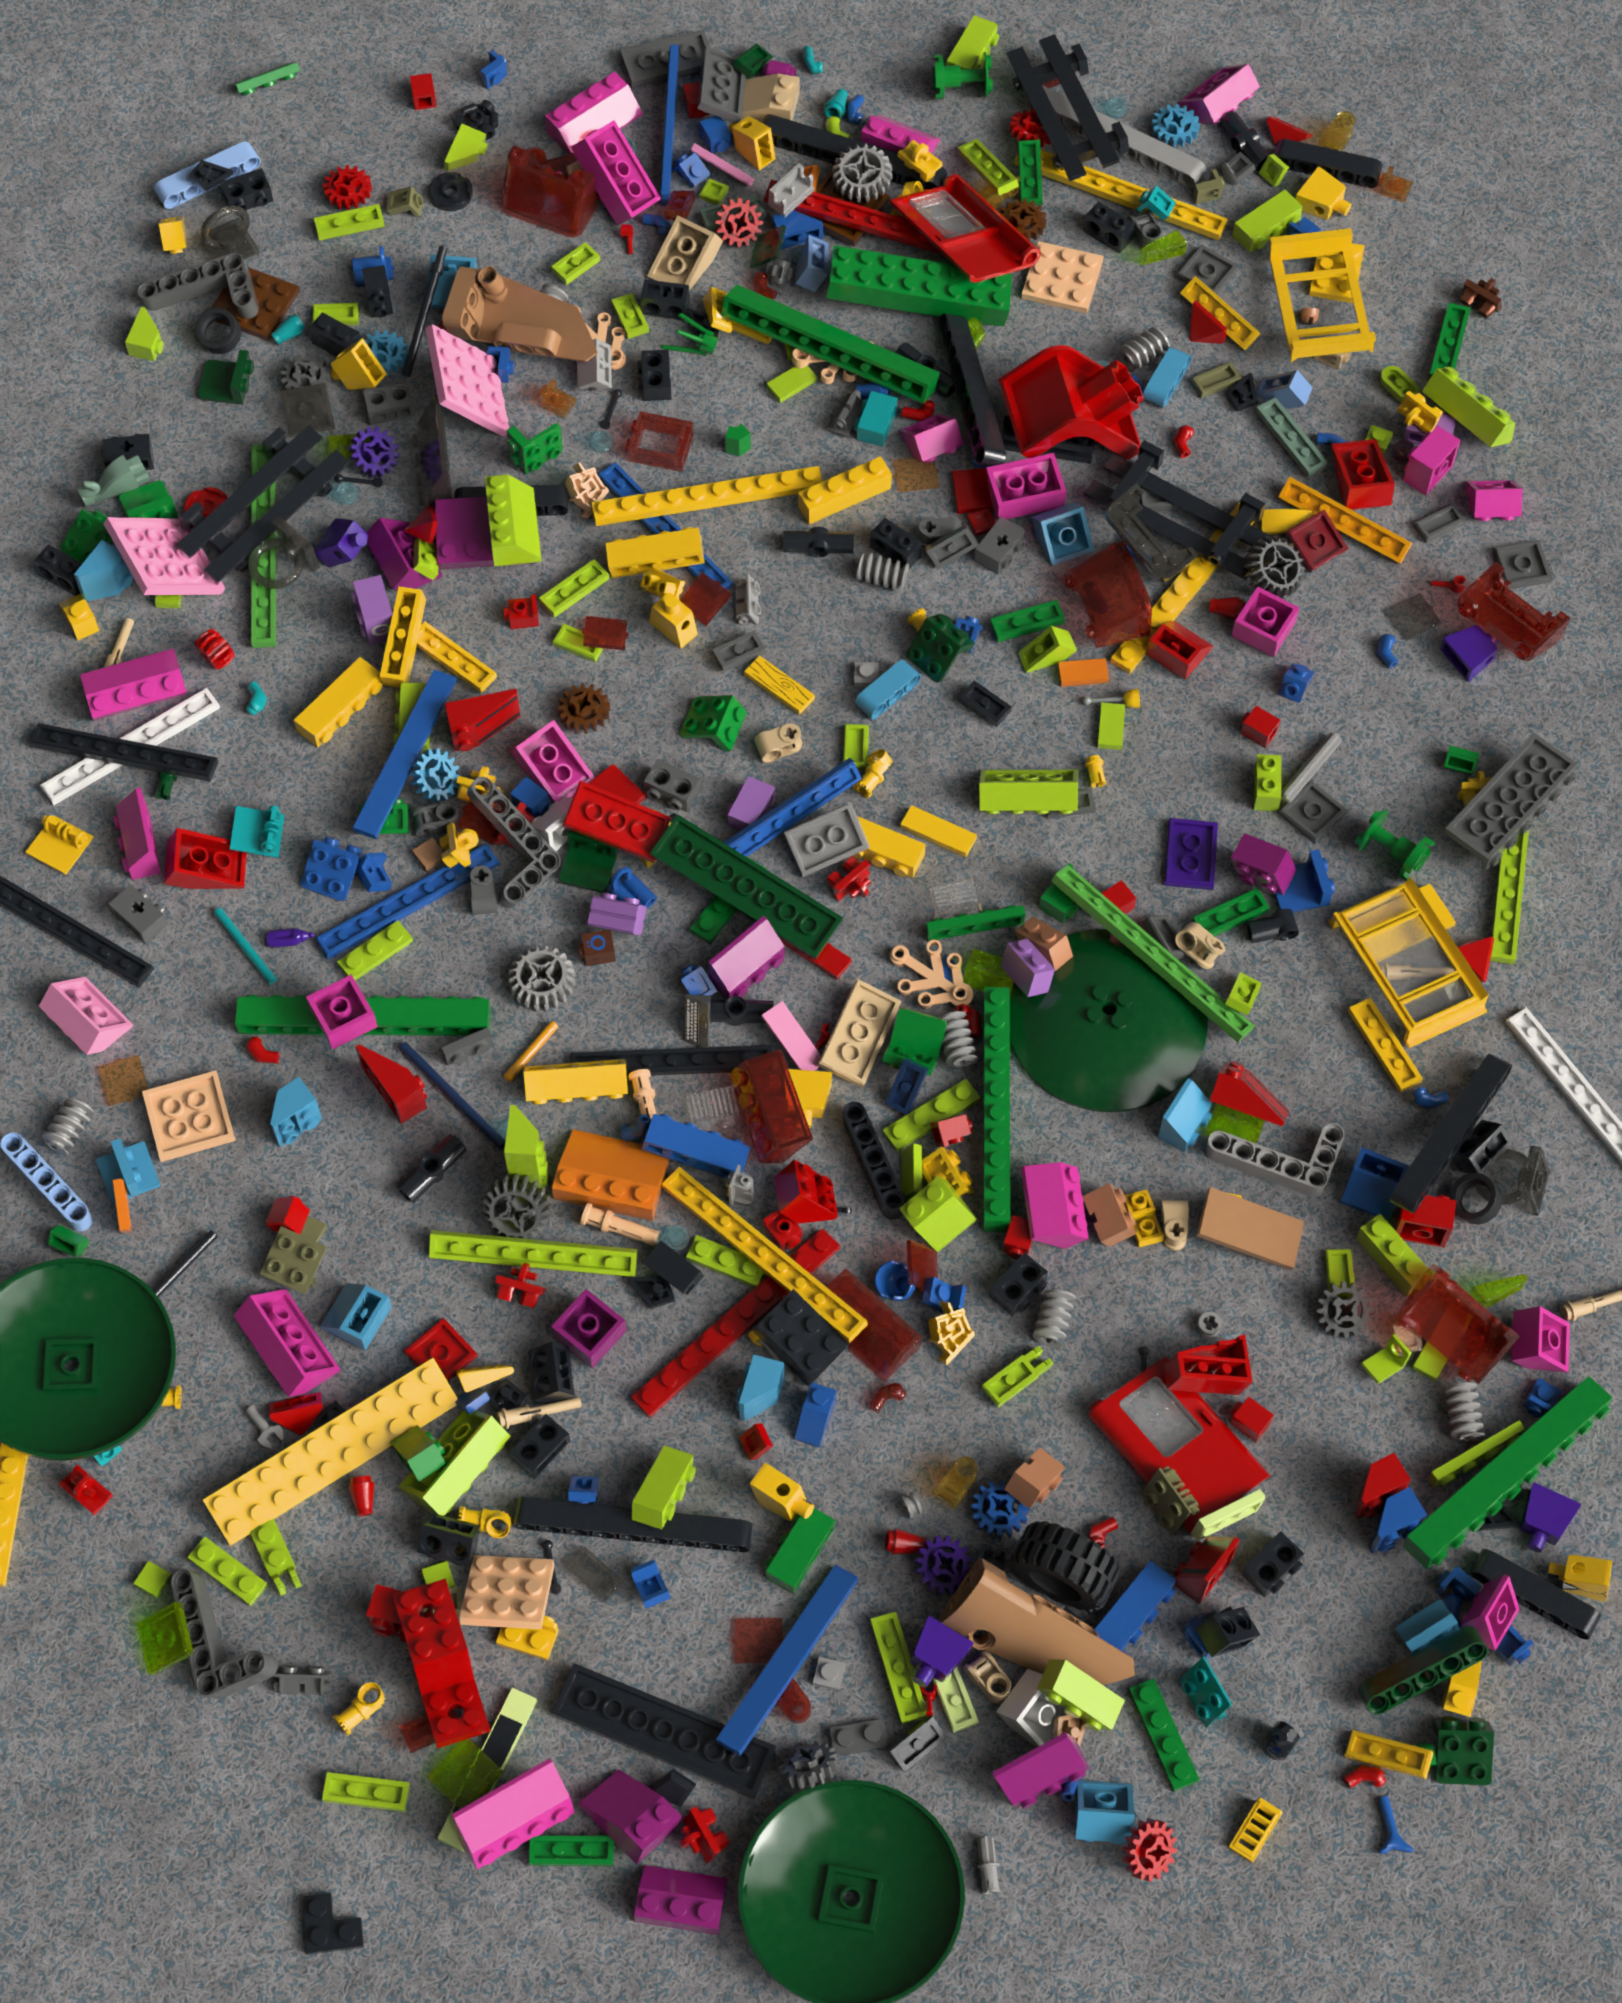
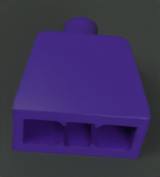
M335 518L313 550V553L327 567L350 562L356 557L361 547L367 544L368 534L354 520Z
M1474 625L1444 637L1440 650L1466 681L1469 682L1495 660L1498 651L1496 645L1502 641V637L1495 629L1486 634L1480 626Z
M1534 1482L1527 1493L1520 1530L1530 1534L1526 1546L1532 1551L1541 1552L1545 1542L1556 1545L1581 1507V1503Z
M929 1616L922 1628L910 1663L918 1668L913 1681L925 1688L932 1678L939 1682H944L967 1656L974 1642Z

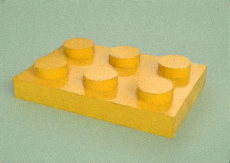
M1352 243L1351 251L1357 278H1359L1365 245ZM1342 254L1316 257L1314 271L1345 268ZM1347 276L1312 280L1309 296L1353 303Z

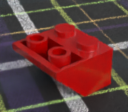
M1174 620L1162 624L1149 639L1147 656L1186 680L1212 650L1213 645Z
M794 1159L774 1177L779 1213L798 1224L835 1220L838 1217L833 1183L827 1176L820 1175L809 1165L802 1164Z
M1395 1453L1370 1465L1363 1480L1354 1514L1357 1519L1363 1516L1366 1519L1375 1516L1380 1512L1379 1508L1384 1505L1387 1498L1408 1487L1411 1479Z
M376 1584L366 1613L372 1630H375L374 1633L385 1638H389L390 1635L401 1637L400 1640L407 1643L393 1599V1595L403 1591Z

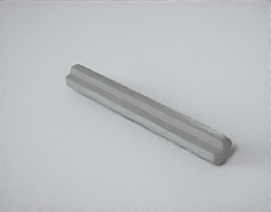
M1330 733L1281 791V799L1284 803L1292 802L1339 746L1342 738L1338 733Z

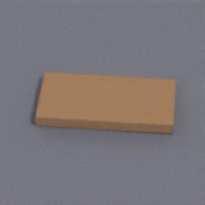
M1210 1187L1206 1192L1196 1236L1292 1270L1295 1267L1304 1221Z

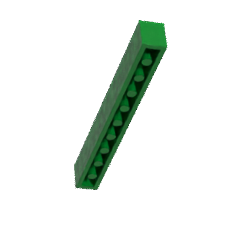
M735 285L724 297L721 315L923 404L935 392L940 373L740 285Z
M984 987L983 1232H1007L1010 1225V988Z
M246 995L245 997L237 998L235 1025L238 1034L324 1035L309 1009L306 995H297L295 997ZM372 996L365 998L375 1015L377 1028L363 1035L469 1036L487 1027L490 1031L489 999H484L483 997L476 996L470 999H460L455 996H449L442 999L431 996H423L421 998H409L407 996L384 998L382 996Z
M1588 1376L1407 1535L1403 1548L1426 1570L1433 1564L1438 1566L1447 1557L1448 1554L1446 1552L1452 1547L1457 1549L1466 1540V1534L1470 1531L1475 1533L1485 1522L1484 1518L1489 1514L1491 1516L1497 1514L1503 1506L1502 1502L1507 1498L1509 1500L1515 1498L1521 1491L1520 1486L1525 1482L1528 1484L1533 1482L1539 1475V1469L1543 1466L1548 1468L1557 1459V1453L1561 1450L1566 1452L1575 1443L1574 1438L1579 1434L1584 1436L1592 1428V1422L1597 1418L1602 1420L1611 1410L1609 1405L1613 1397Z

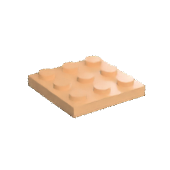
M1038 241L1037 248L1040 250L1041 255L1037 263L1029 269L1021 299L1087 313L1104 256Z
M216 1070L142 1091L161 1162L236 1141Z
M474 1555L460 1612V1625L542 1629L554 1571V1560Z

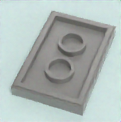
M851 802L784 832L802 877L809 876L871 848Z

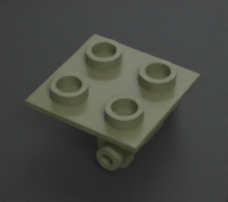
M281 1226L260 1271V1275L306 1295L309 1287L313 1288L316 1284L317 1279L314 1276L327 1247Z
M1167 1466L1164 1469L1159 1468L1141 1493L1144 1495L1147 1505L1152 1507L1158 1515L1161 1525L1168 1529L1173 1536L1189 1515L1194 1516L1200 1510L1197 1507L1199 1504L1192 1494L1187 1495L1190 1492L1189 1489L1177 1492L1185 1484L1181 1482L1182 1480L1176 1471Z

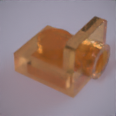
M1389 166L1387 173L1383 172L1378 185L1382 186L1380 195L1405 203L1413 186V181L1392 175L1394 167Z
M553 379L547 385H544L539 393L541 407L565 419L577 403L575 397L558 389L557 382Z
M1410 1313L1395 1314V1319L1388 1320V1325L1392 1327V1335L1395 1333L1411 1352L1423 1350L1418 1318L1411 1317ZM1394 1344L1397 1353H1402L1401 1349Z

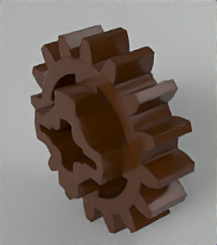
M1024 198L1022 202L1015 199L1014 204L1007 202L1006 208L1001 207L1000 213L1027 239L1037 240L1038 234L1043 235L1044 228H1046V213L1041 212V205L1035 207V201L1029 204L1026 198Z
M581 683L580 689L573 685L571 693L564 691V698H559L560 706H558V713L561 723L566 722L567 729L574 727L575 733L583 729L584 733L587 734L590 728L596 732L597 725L604 727V719H609V711L611 710L607 694L603 695L601 688L595 691L593 684L589 688H585L584 683Z

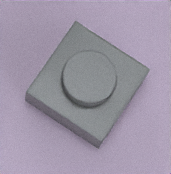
M855 662L854 687H868L878 678L879 663Z
M819 1657L813 1685L840 1691L846 1663Z

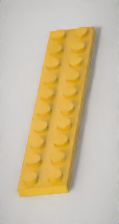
M431 1358L202 1500L231 1546L249 1535L250 1531L257 1526L275 1519L392 1446L390 1442L416 1425L421 1428L457 1405L455 1401L458 1398L434 1358Z

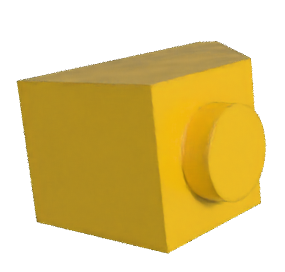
M184 217L161 219L159 228L163 250H169L170 254L182 253L183 248L187 247Z
M81 594L58 603L77 641L99 631L95 617Z
M1482 1661L1448 1678L1441 1702L1443 1709L1471 1717L1478 1690Z

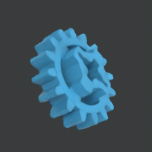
M1168 104L1166 110L1159 108V113L1154 114L1151 129H1153L1152 135L1157 136V140H1163L1167 145L1169 143L1172 144L1174 148L1176 144H1180L1183 148L1185 142L1192 144V139L1197 138L1200 123H1198L1199 117L1194 116V110L1188 112L1187 106L1179 108V104H1176L1175 108H1172Z
M376 330L374 336L369 333L367 334L368 340L364 341L387 373V376H390L391 370L396 373L399 372L398 366L404 367V360H406L408 352L407 345L403 342V337L397 338L396 332L389 335L387 330H384L383 334Z
M438 748L434 750L429 749L423 751V754L417 755V761L411 763V766L415 768V771L410 772V775L415 777L411 785L418 786L416 793L423 792L424 800L431 799V802L447 800L448 797L455 795L453 789L459 788L456 780L460 775L455 772L459 769V766H453L452 763L455 758L448 759L447 751L440 753Z

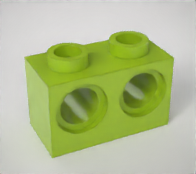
M1257 754L1254 764V810L1278 811L1281 801V755Z

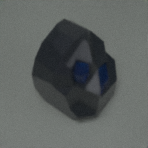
M1277 1721L1262 1742L1263 1751L1273 1760H1285L1298 1743L1300 1736L1288 1723Z

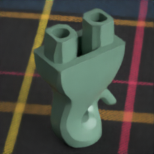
M122 455L106 467L98 483L83 481V485L76 487L83 502L88 507L110 497L139 488L140 485L151 480L138 455L127 460Z

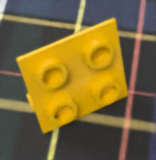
M45 815L41 821L44 828L25 853L66 875L94 836L55 815Z

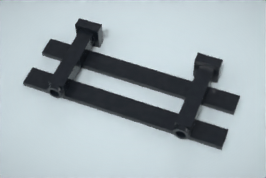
M1055 34L1039 40V44L1048 62L1036 67L1032 66L1023 47L1006 53L1016 73V77L1012 79L1016 91H1025L1055 151L1056 156L1052 157L1053 165L1056 170H1064L1069 181L1086 175L1082 165L1083 162L1097 157L1104 169L1120 162L1115 150L1119 149L1121 155L1129 152L1128 136L1120 121L1111 124L1112 131L1105 132L1075 74L1076 71L1079 72L1080 76L1089 73L1087 57L1079 43L1071 46L1072 53L1066 55ZM1058 79L1088 138L1087 141L1072 145L1042 84Z
M310 425L289 443L285 441L286 433L280 427L277 428L263 441L262 452L268 458L273 454L275 456L207 517L203 516V507L197 501L180 516V527L186 532L190 529L192 531L177 543V547L189 558H192L208 543L220 555L204 571L217 583L224 579L233 569L244 572L251 564L248 556L314 495L318 494L319 496L326 497L333 489L330 481L350 463L339 451L335 450L316 468L310 464L303 456L322 440V436ZM292 470L302 481L234 543L221 532L222 529L286 471Z
M1145 440L1139 446L1138 459L1134 464L1113 453L1104 465V470L1122 478V481L1115 490L1093 480L1084 492L1085 496L1106 506L1110 511L1129 518L1201 556L1212 565L1219 566L1244 580L1248 578L1244 577L1248 570L1243 568V566L1248 562L1231 551L1239 540L1249 546H1253L1256 541L1270 536L1250 525L1253 521L1260 522L1266 503L1245 493L1240 499L1239 510L1235 517L1150 473L1152 468L1158 470L1162 465L1164 450ZM1138 487L1224 533L1217 543H1214L1132 500L1131 496Z

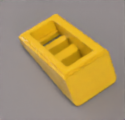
M711 287L703 298L710 325L726 333H731L732 320L721 315L724 297L727 292Z
M499 1364L459 1369L456 1371L462 1389L465 1392H469L508 1376L514 1370L510 1364Z
M1258 1797L1228 1848L1253 1863L1283 1812ZM1257 1810L1263 1811L1272 1817V1820L1270 1821L1257 1813ZM1254 1819L1267 1827L1266 1830L1260 1829L1251 1823V1820ZM1248 1829L1261 1837L1260 1840L1257 1841L1245 1833V1830ZM1240 1838L1254 1846V1850L1251 1851L1240 1844Z

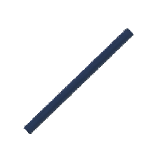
M407 1042L400 1045L399 1049L499 1149L505 1146L506 1141Z

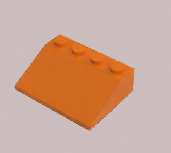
M573 1129L558 1164L552 1185L553 1199L581 1206L591 1203L592 1207L600 1210H611L613 1213L653 1221L670 1159L641 1150L643 1144Z

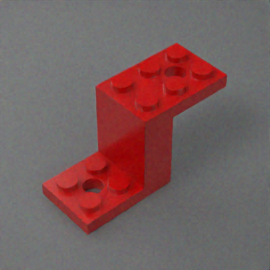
M446 1578L393 1595L437 1749L491 1732ZM425 1608H432L434 1610L433 1615L427 1618L419 1614ZM453 1709H461L464 1712L458 1719L449 1717V1713Z

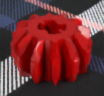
M214 629L203 632L195 641V646L201 656L217 670L227 666L235 658L229 643Z

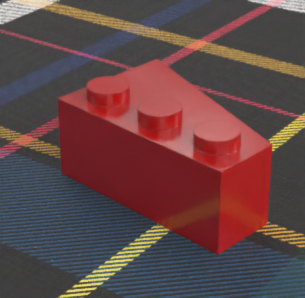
M1245 1334L1235 1339L1218 1341L1213 1345H1203L1177 1352L1164 1365L1167 1390L1239 1395L1253 1383Z

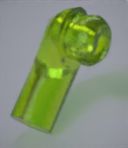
M971 318L968 321V325L977 350L985 339L986 333L981 322L977 318Z

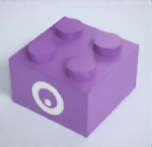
M381 575L354 581L355 591L351 592L362 638L367 637L369 645L387 641L392 611Z

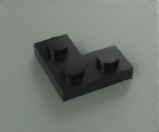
M331 1893L303 1896L307 1955L364 1948L361 1917L334 1921Z

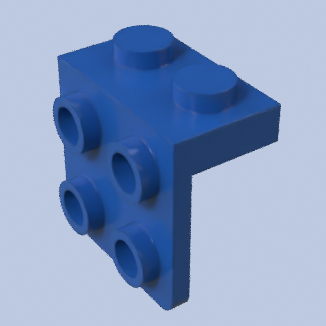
M325 836V839H314L301 879V886L339 901L346 900L357 865L360 864L365 853L361 852L362 848L348 844L347 847L340 845L339 840L333 837Z
M1319 849L1309 852L1307 863L1295 865L1297 871L1284 895L1275 892L1280 910L1291 909L1294 913L1329 906L1332 894L1335 893L1334 882L1328 878L1326 858H1322Z

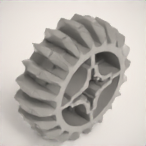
M856 144L853 150L848 146L847 153L841 151L840 158H836L835 165L832 168L833 182L837 191L840 190L843 197L848 195L850 201L853 198H857L858 203L861 199H865L868 203L870 197L877 200L878 193L884 195L885 188H889L892 179V165L889 163V158L884 156L882 150L877 151L875 145L869 149L867 144L864 145V148H860Z
M536 945L534 952L526 949V956L518 954V962L512 961V969L508 972L510 978L508 984L512 988L511 994L517 996L519 1004L524 1002L527 1009L534 1004L536 1011L539 1010L540 1005H544V1009L548 1011L549 1004L557 1008L559 1006L558 1000L565 1003L567 1000L566 995L572 994L571 987L575 986L574 978L576 976L575 970L572 969V962L567 960L565 953L559 955L557 948L550 952L547 945L544 950H540ZM559 970L562 974V977L560 982L556 985L554 983L553 978L555 977V973ZM526 971H528L530 978L528 983L524 985L522 978Z

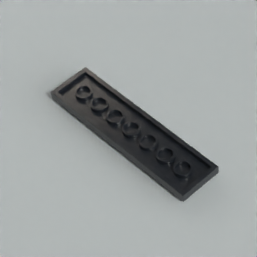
M575 1663L552 1711V1716L752 1799H756L776 1751L775 1745L753 1737L741 1756L716 1741L725 1727L724 1724Z

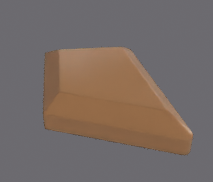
M1068 1714L1055 1717L1054 1738L1066 1732L1074 1737L1080 1746L1086 1729L1085 1721Z

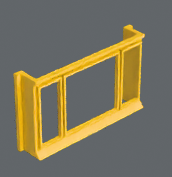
M1351 228L1270 237L1269 260L1291 363L1297 358L1366 350L1373 352L1376 337L1375 332H1370L1351 251L1353 236ZM1342 254L1345 268L1285 274L1282 261ZM1347 276L1357 323L1297 330L1287 282ZM1359 331L1358 334L1299 340L1301 337Z

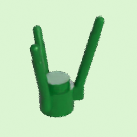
M679 313L678 316L704 334L700 333L698 337L679 329L676 333L697 341L696 347L700 349L673 345H662L661 348L706 356L707 353L712 355L718 337L714 336V332L705 329L689 317Z

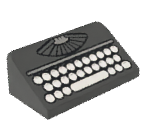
M685 994V1041L705 1048H709L711 996Z

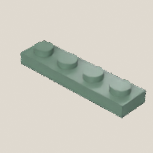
M1276 397L1256 407L1257 415L1307 478L1327 468L1328 462Z

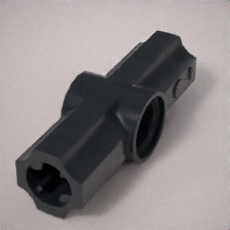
M1230 111L1220 119V125L1230 137L1232 148L1237 150L1235 151L1237 154L1239 152L1243 153L1255 165V170L1259 172L1268 154L1260 144L1258 133L1254 128L1249 129L1237 112Z
M903 342L895 352L896 354L940 372L935 389L936 392L946 398L955 391L952 376L937 366L934 357L923 355L907 342Z
M813 527L809 531H784L783 552L808 553L812 557H818V555L819 557H825L828 553L854 554V532H829L824 527Z
M731 996L728 999H711L710 1022H727L732 1026H739L743 1023H765L761 1016L773 1008L774 1004L773 1001L744 1000L740 996ZM739 1009L741 1012L734 1014L730 1010Z
M449 1134L431 1153L425 1154L420 1159L419 1165L397 1186V1190L408 1202L414 1204L434 1183L442 1180L444 1173L467 1151L466 1146L455 1135ZM430 1166L438 1167L435 1171H426Z

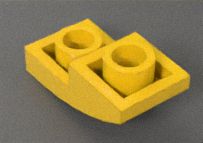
M1266 509L1262 517V531L1268 535L1285 534L1290 529L1312 517V511Z
M1148 1190L1125 1195V1208L1132 1213L1136 1225L1133 1227L1136 1232L1135 1238L1139 1248L1164 1241L1163 1232L1155 1216L1156 1209Z

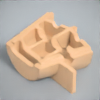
M579 462L572 466L577 474L569 476L566 479L565 485L571 498L569 501H573L584 510L581 517L589 518L592 514L591 502L603 500L609 490L603 485L594 467L585 470Z

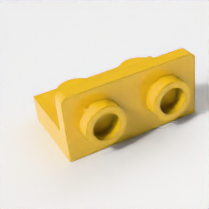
M940 1147L922 1160V1173L928 1184L937 1176L948 1180L960 1197L965 1193L971 1195L975 1192L971 1186L973 1180L966 1171H962L959 1166L961 1160L955 1151Z
M544 1615L542 1629L501 1627L496 1645L548 1661L559 1631L558 1625L554 1623V1619Z

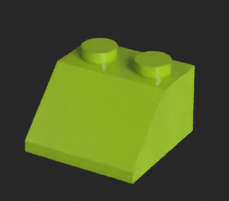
M937 1176L899 1208L912 1227L937 1252L977 1220L948 1180Z

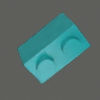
M871 391L869 398L863 401L861 408L862 416L857 417L854 430L857 431V440L884 446L897 412L898 398Z

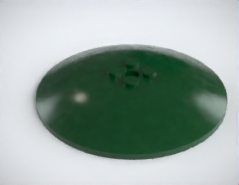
M1107 929L1087 930L1067 935L1073 957L1054 971L1047 993L1027 997L1017 984L1014 983L1010 994V1042L1014 1053L1027 1074L1042 1089L1072 1106L1097 1112H1125L1149 1106L1178 1089L1191 1075L1201 1058L1206 1043L1208 1017L1195 1005L1191 1004L1187 998L1173 988L1164 978L1153 971L1149 965L1136 956L1120 940L1116 939ZM1106 1006H1111L1116 1010V1013L1106 1015L1102 1009Z
M61 1258L45 1261L26 1268L4 1281L0 1285V1442L13 1450L35 1458L67 1461L88 1458L107 1452L123 1444L143 1429L154 1417L165 1400L172 1384L176 1366L174 1330L164 1305L152 1289L126 1269L105 1261L90 1258ZM70 1360L79 1362L78 1368L74 1371H67L65 1369V1364Z
M841 1780L816 1785L814 1788L801 1791L786 1800L766 1818L750 1842L743 1860L738 1886V1903L743 1930L754 1955L766 1972L790 1993L810 2003H895L914 1993L927 1983L948 1958L955 1945L963 1919L965 1884L959 1857L951 1839L938 1820L924 1806L901 1791L886 1785L861 1780ZM852 1891L858 1894L860 1900L857 1905L848 1906L844 1903L843 1896L847 1892Z

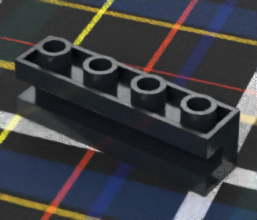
M1005 415L1001 431L1005 450L1021 453L1010 416ZM1089 437L1069 438L1056 444L1041 455L1054 453L1057 459L1091 464L1095 440Z

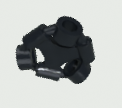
M483 100L479 104H469L461 108L459 114H455L456 129H459L461 124H464V116H468L470 121L467 126L476 130L479 129L478 131L485 133L486 141L494 137V130L498 127V113L495 112V107L490 101Z

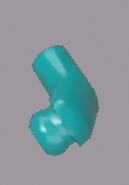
M811 46L803 47V60L809 72L814 75L822 73L823 64L821 61L815 62L813 48Z
M254 681L247 686L252 698L246 706V710L251 715L261 712L267 703L265 693L259 684Z

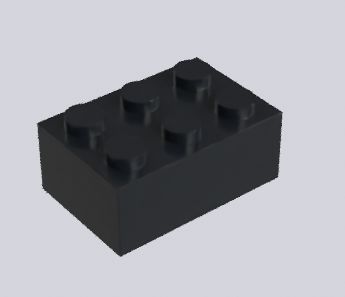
M794 1289L753 1330L808 1386L850 1345Z

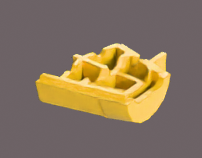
M941 1300L939 1302L944 1314L930 1318L928 1321L931 1335L929 1342L935 1343L941 1349L943 1354L938 1359L941 1363L948 1365L975 1334L966 1319L964 1308L953 1311L950 1302Z

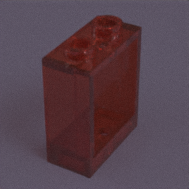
M640 411L637 420L634 419L632 422V437L626 441L625 452H628L629 462L683 472L694 437V422ZM644 431L679 437L674 455L639 448Z

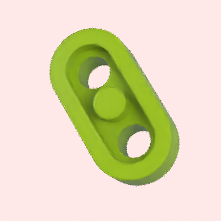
M1387 366L1382 370L1380 377L1381 385L1399 402L1402 403L1404 395L1408 391L1414 395L1420 393L1418 384L1399 367Z

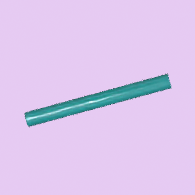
M216 909L214 911L216 918L267 983L271 985L276 982L277 978L223 909Z

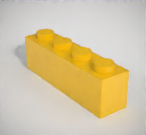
M877 457L798 492V508L810 525L891 489L892 473L882 457Z
M686 527L680 531H663L656 535H639L632 539H616L606 543L608 568L612 578L643 574L645 572L649 573L652 568L661 571L705 563L699 528Z
M398 586L380 672V678L384 686L401 688V683H409L426 603L424 593L420 589Z
M359 657L294 719L296 731L317 748L322 743H327L332 738L334 731L339 727L345 726L355 711H360L372 695H376L381 691L383 682L380 678V671Z
M858 817L871 848L853 855V857L867 859L879 868L886 867L891 869L898 876L913 878L925 856L926 844Z
M626 1059L524 1066L526 1101H532V1104H545L547 1100L553 1099L564 1103L572 1101V1098L582 1097L585 1101L596 1100L598 1096L606 1095L610 1099L622 1098L623 1094H628Z

